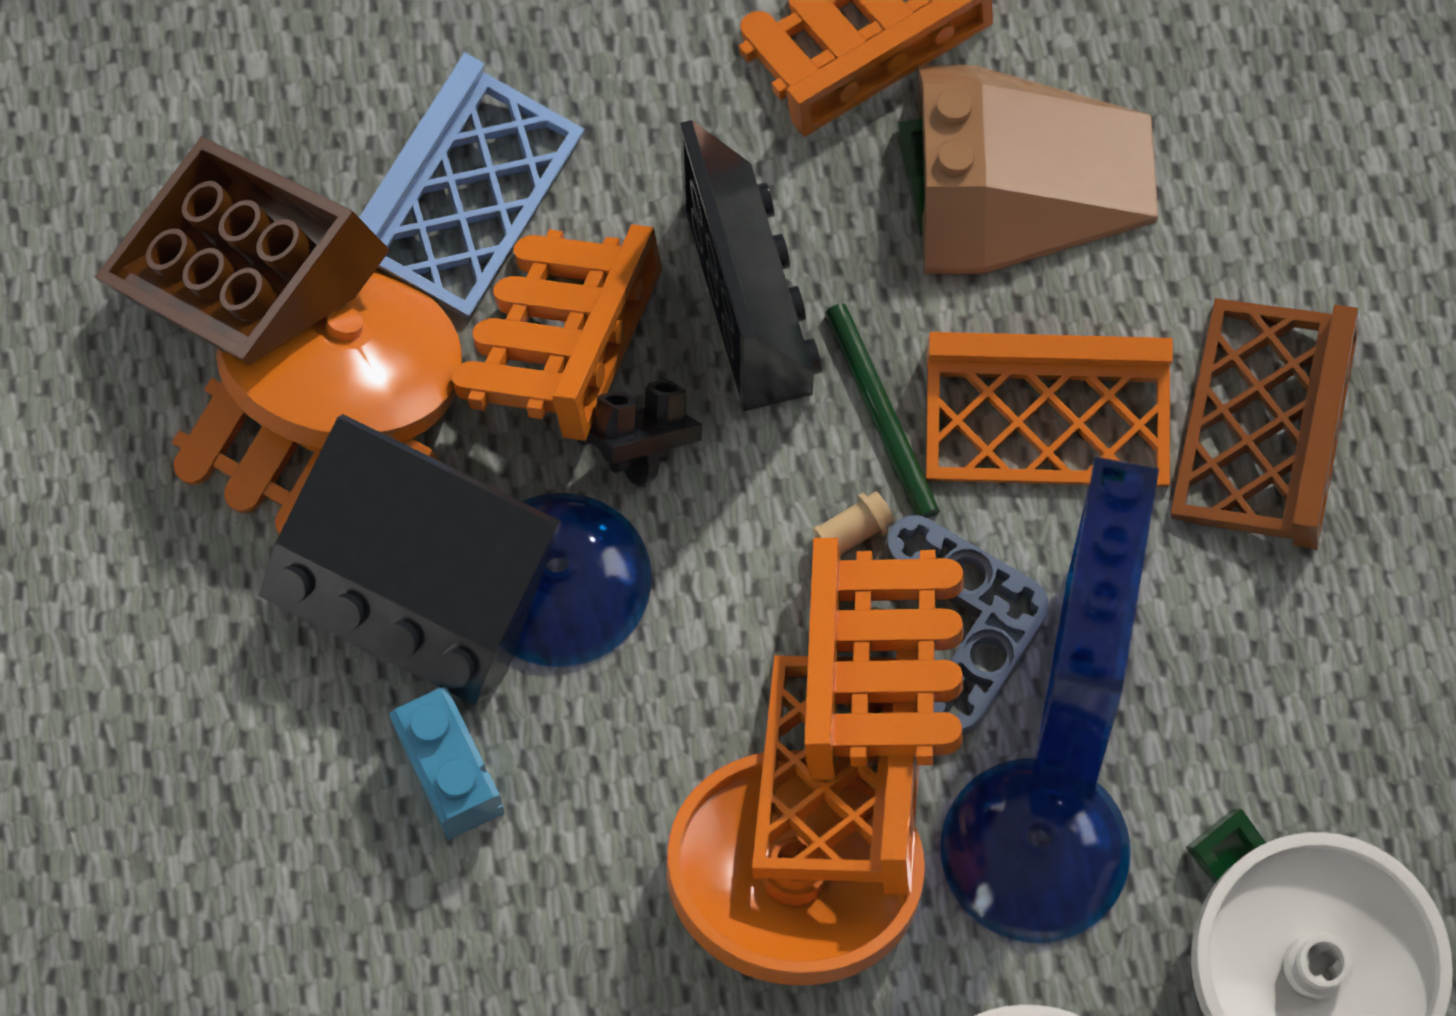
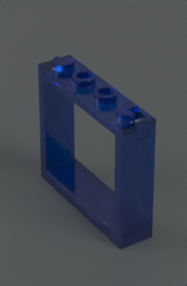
M1095 456L1066 578L1029 789L1088 801L1093 799L1123 693L1159 468Z

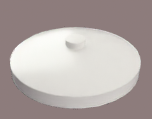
M1325 832L1293 834L1270 841L1246 854L1218 879L1208 893L1200 909L1192 938V977L1196 996L1204 1016H1445L1449 1005L1453 978L1452 952L1443 919L1434 901L1418 879L1391 855L1369 843L1345 835Z

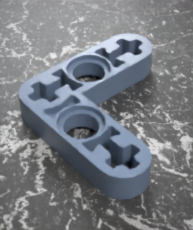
M920 515L906 516L899 519L891 527L888 534L887 556L889 560L920 559V551L915 552L912 557L903 554L904 542L900 539L902 536L907 539H913L919 533L926 537V550H936V556L940 558L942 547H947L951 551L944 558L952 559L959 564L970 563L975 565L984 575V583L978 589L973 591L962 590L958 596L947 599L978 617L950 661L955 662L971 682L983 687H989V690L984 693L978 685H975L968 696L966 709L971 714L969 716L962 713L956 715L962 724V734L964 736L971 733L980 724L1042 628L1049 608L1048 597L1043 587L1036 581L934 521ZM995 578H1000L1004 581L1001 584L1000 594L1010 600L1017 601L1022 595L1032 599L1030 610L1035 615L1032 617L1029 614L1023 613L1018 620L1011 618L1008 615L1010 604L997 595H994L991 606L983 603L991 593ZM982 643H991L1003 651L1006 662L999 670L985 672L973 665L970 659L971 651ZM934 702V712H945L946 704L944 702Z

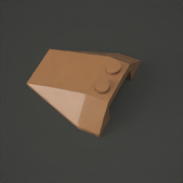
M917 65L918 117L922 119L925 183L922 235L924 274H984L1157 222L1158 206L1151 115L976 65Z

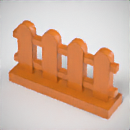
M788 0L789 9L792 14L778 22L764 11H754L745 15L740 23L744 42L738 46L740 55L747 63L758 58L776 79L771 82L772 92L780 101L786 97L788 98L790 119L802 136L806 137L917 70V65L929 63L992 25V0H909L906 3L903 0ZM852 2L871 23L857 31L838 9ZM802 30H805L823 50L822 53L812 59H809L791 39L792 36Z
M631 224L622 246L620 238L605 237L602 244L564 238L563 231L549 229L546 236L529 235L519 239L513 248L516 263L520 270L528 272L526 277H505L495 284L493 294L497 308L508 315L506 319L488 318L482 320L474 327L472 335L476 350L481 355L488 357L485 362L467 361L454 368L451 379L456 395L461 399L468 400L470 409L485 411L487 404L491 403L527 409L528 417L543 420L546 412L557 413L563 438L586 441L595 419L597 396L608 392L662 271L654 227ZM549 275L582 279L585 282L583 285L549 281L547 279ZM529 317L563 321L565 324L564 327L528 323L527 321ZM509 360L544 364L545 367L542 371L507 366Z
M211 377L204 391L212 396L202 415L189 435L179 430L171 442L180 449L174 459V471L183 482L191 485L205 482L215 469L231 477L225 487L224 498L226 503L239 513H249L256 510L265 498L281 505L275 518V527L280 534L319 456L321 448L291 441L262 426L240 463L225 456V453L249 416L231 398L223 382H219ZM414 439L402 442L441 462L431 448ZM300 445L314 454L291 492L275 484L297 446Z
M838 537L813 538L804 742L809 780H835L836 757L850 756L851 766H867V756H916L917 765H933L934 755H949L960 748L963 742L960 720L951 713L934 712V702L952 701L963 690L961 668L950 660H935V650H950L957 647L964 635L963 621L956 611L936 609V600L954 598L963 590V569L958 562L946 558L936 559V550H920V559L873 560L872 551H857L856 560H841ZM919 600V609L872 610V601ZM841 601H855V610H841ZM918 650V660L870 661V651ZM840 652H853V661H839ZM917 702V713H869V703ZM852 703L851 713L837 714L838 704Z

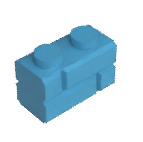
M447 687L438 688L389 713L395 733L447 840H451L505 814L500 794L489 772L486 771L485 764Z

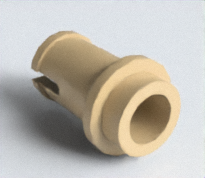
M877 491L868 496L863 492L857 495V503L822 525L815 526L813 532L816 538L838 537L840 555L876 533L881 537L887 535L888 530L886 527L895 523V519L888 505Z

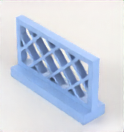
M464 52L359 218L388 248L394 240L418 235L425 262L403 266L386 256L377 269L423 291L439 306L469 320L583 135L584 128L484 73L485 63ZM486 94L508 106L512 122L482 128L477 108ZM520 113L527 116L528 119L522 120ZM470 120L473 130L462 133ZM546 127L566 137L557 152L533 157L526 131ZM516 134L523 159L493 166L486 140ZM476 142L484 168L453 174L447 156L452 147ZM548 165L542 177L539 179L536 168ZM441 166L444 177L433 179ZM527 170L533 187L529 198L504 203L497 177ZM488 180L495 205L464 212L457 186ZM447 188L455 214L423 221L418 203L423 193ZM520 211L512 225H510L507 214ZM412 212L415 223L404 225ZM499 217L505 235L501 243L496 246L475 250L468 224ZM459 226L466 252L434 259L427 233ZM491 258L483 272H481L478 261ZM470 264L475 285L465 300L442 287L438 273L439 270ZM429 273L431 281L422 277L421 274Z

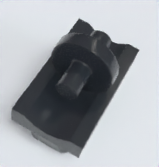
M667 379L647 383L645 388V408L638 410V400L626 392L614 391L598 395L595 419L586 441L577 440L583 446L588 444L595 445L601 451L605 460L609 462L610 469L614 473L624 471L627 478L637 485L655 479L658 474L659 461L668 458V449L702 441V424L686 414V390Z

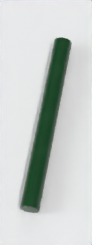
M841 303L830 307L825 312L827 321L915 515L928 518L939 514V507L847 305Z

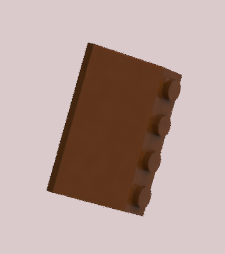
M201 136L96 274L95 278L108 288L243 363L251 365L355 299L390 249L352 210Z

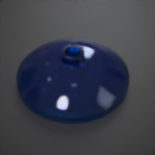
M550 493L523 500L522 502L562 521L547 564L552 559L562 558L569 565L562 572H552L546 565L513 656L531 664L547 667L576 666L603 657L621 645L632 634L648 606L652 586V571L649 555L641 536L629 520L608 504L589 496L573 493Z
M1021 758L988 768L968 782L959 792L944 820L941 833L940 855L943 873L953 896L965 912L977 923L991 932L1011 940L1026 943H1051L1083 933L1098 923L1112 909L1128 877L1131 847L1128 828L1118 805L1095 779L1085 772L1059 761L1043 758ZM1032 830H1042L1048 834L1050 843L1045 847H1036L1029 842L1027 834Z

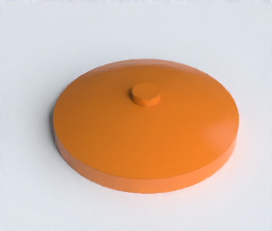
M378 269L375 270L355 299L253 364L247 365L218 348L216 351L217 366L222 382L231 398L249 417L275 434L291 441L321 449L337 417L342 414L401 443L425 432L444 415L455 396L451 374L454 368L462 362L461 344L458 334L444 310L423 291Z
M790 750L795 756L801 752L800 750ZM764 752L735 760L710 774L695 787L680 807L671 828L666 860V879L674 909L689 934L703 949L726 966L759 980L785 985H817L856 975L876 964L897 946L913 922L924 883V852L916 826L911 895L884 894L883 882L754 878L752 862ZM836 758L835 775L848 766L843 760ZM780 759L778 762V769L785 764ZM795 775L776 789L775 796L789 809H792L814 791ZM859 776L836 795L855 811L875 796V790ZM825 802L801 821L820 838L844 819ZM774 812L772 823L775 822L778 818H780ZM873 817L866 821L871 828L873 826ZM789 829L770 844L769 857L794 858L809 845L792 829ZM855 830L831 848L841 859L870 860L871 845Z

